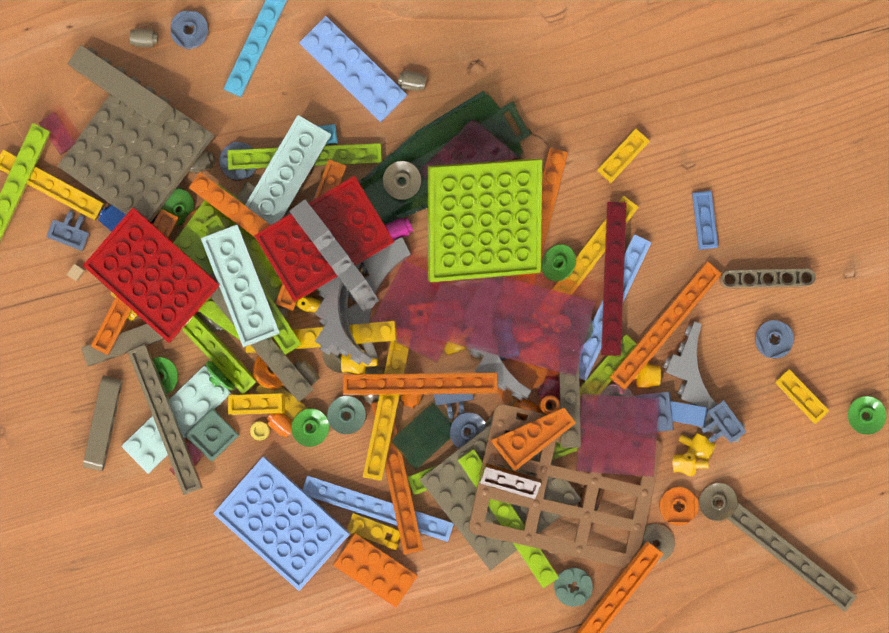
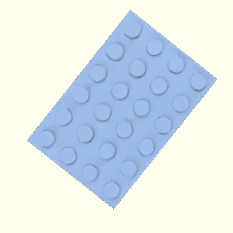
M265 456L261 458L213 513L298 591L303 588L351 534Z

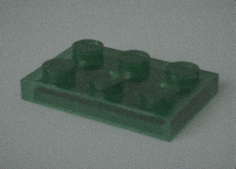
M432 403L390 442L417 469L451 438L450 427L452 423Z

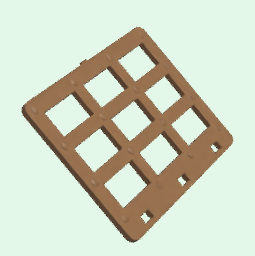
M505 404L497 405L493 413L479 479L486 463L511 468L490 440L504 435L505 430L513 431L546 416V414ZM517 413L528 415L526 421L517 420ZM580 422V428H584L583 435H581L580 448L594 451L589 474L551 465L555 443H561L560 435L541 450L539 462L528 460L518 468L519 470L536 473L535 478L541 479L542 484L536 498L532 499L481 484L480 480H478L468 528L473 534L547 550L548 553H561L627 568L641 549L662 445L657 440ZM630 439L641 442L640 447L630 446ZM606 454L644 463L640 484L636 485L601 477ZM548 476L587 485L582 508L543 499ZM601 488L637 497L632 519L594 511L598 489ZM489 499L528 507L524 530L485 522ZM540 511L579 519L575 541L572 542L537 534L536 529ZM591 522L628 530L629 535L625 553L586 545Z

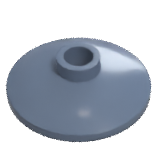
M463 413L457 416L450 427V437L453 444L460 448L484 429L485 421L475 413ZM466 428H469L470 433L468 435L464 434V430Z

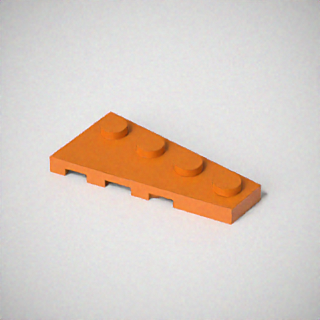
M562 408L490 441L511 468L516 471L576 424V422L566 409Z

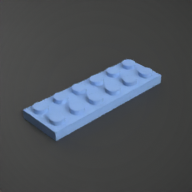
M326 16L299 42L380 123L407 97V94Z

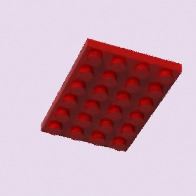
M355 176L308 203L355 266L395 243ZM292 214L254 235L294 303L338 277Z
M135 207L127 213L83 264V267L168 343L174 340L220 287L212 276Z

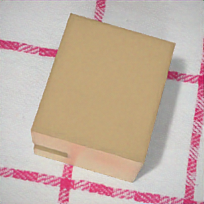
M74 264L67 276L78 282L85 270Z

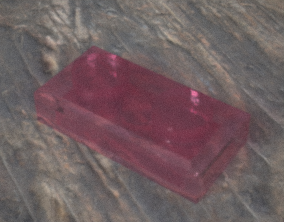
M55 112L39 122L41 127L51 131L49 139L60 155L76 144Z

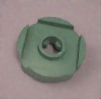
M572 567L558 574L559 578L554 582V591L560 602L567 606L575 607L583 605L588 601L593 591L591 578L585 571ZM574 581L577 582L576 586H578L579 589L574 590V592L572 593L570 592L568 584H572Z

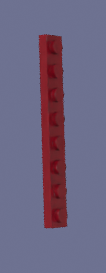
M607 202L601 355L621 356L626 202Z

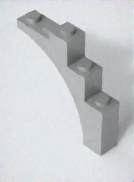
M303 200L292 208L290 213L334 270L363 312L372 308L379 299L308 202Z
M402 237L395 240L394 244L363 261L360 265L364 274L369 273V276L365 279L375 295L386 276L399 263L411 256ZM349 292L350 297L352 298L353 302H355V299ZM358 304L348 308L349 325L370 323L372 308L364 312ZM373 343L362 344L364 347L362 350H365V354L370 358L379 359Z
M339 277L318 288L320 291L319 295L324 300L315 312V315L321 318L319 322L325 326L315 342L321 345L320 350L328 355L331 352L337 356L341 353L346 357L350 354V359L360 365L363 362L369 366L372 358L361 350L350 331L348 321L349 291Z
M484 278L462 316L465 326L471 329L477 328L467 346V349L470 350L469 354L478 359L482 357L474 373H498L499 389L503 391L508 389L513 392L511 395L515 398L527 400L531 390L519 383L509 373L501 361L494 344L492 316L502 286Z
M694 321L692 325L688 324L684 335L687 338L685 343L681 342L677 351L680 355L672 354L670 358L667 357L663 368H666L664 373L686 381L685 384L681 383L677 393L680 395V400L692 405L708 407L709 411L717 404L710 397L699 373L697 342L702 324ZM708 412L705 426L714 421ZM693 425V426H696V427L701 428V429L704 428V427H702V426ZM715 425L708 432L716 434L721 430ZM740 437L737 438V439H736L735 441H733V442L738 443L739 440H740Z

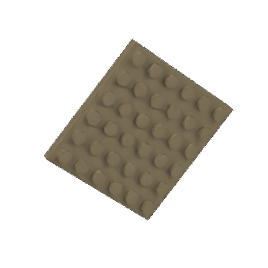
M110 94L58 164V167L127 215L135 207L152 222L213 139L214 135L173 106H171L174 109L162 127L159 128Z
M490 424L422 476L420 481L491 571L517 551L512 542L470 532L468 525L477 488L457 460L474 449L483 462L491 427ZM541 451L530 460L539 462ZM497 465L498 467H501V468H505V469L514 471V470H513L512 468H510V467H506V466H502V465ZM519 469L515 471L532 477L536 476V473ZM548 476L543 499L572 506L580 502L581 498L568 481ZM511 504L525 525L528 507ZM488 506L485 522L501 525ZM540 511L536 533H540L562 515Z

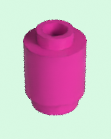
M399 218L385 224L394 241L401 237L404 238L410 235V232H413L408 218Z

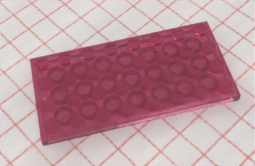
M502 276L440 281L426 336L576 376L595 301Z

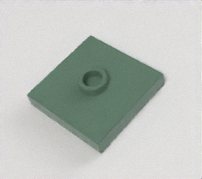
M213 408L184 434L211 462L239 436Z

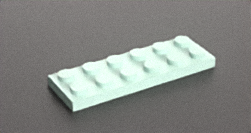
M298 115L245 206L270 225L283 219L331 134Z
M238 225L201 238L243 348L280 334Z
M203 366L169 399L184 439L186 438L184 434L211 408L215 410L231 394L228 389L221 385L216 387L210 382L209 378L211 375L206 366ZM153 416L121 446L148 474L168 456Z

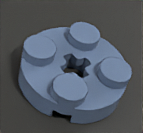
M182 11L171 22L170 33L172 39L178 46L187 50L201 46L209 35L208 24L205 18L198 12ZM187 25L189 27L194 26L192 34H185V27Z
M233 142L226 146L220 155L222 171L232 180L248 179L257 170H228L227 150L253 149L246 143Z
M777 320L765 322L755 333V345L758 351L766 358L777 359L787 355L794 343V334L791 328ZM772 334L779 337L777 345L769 341Z

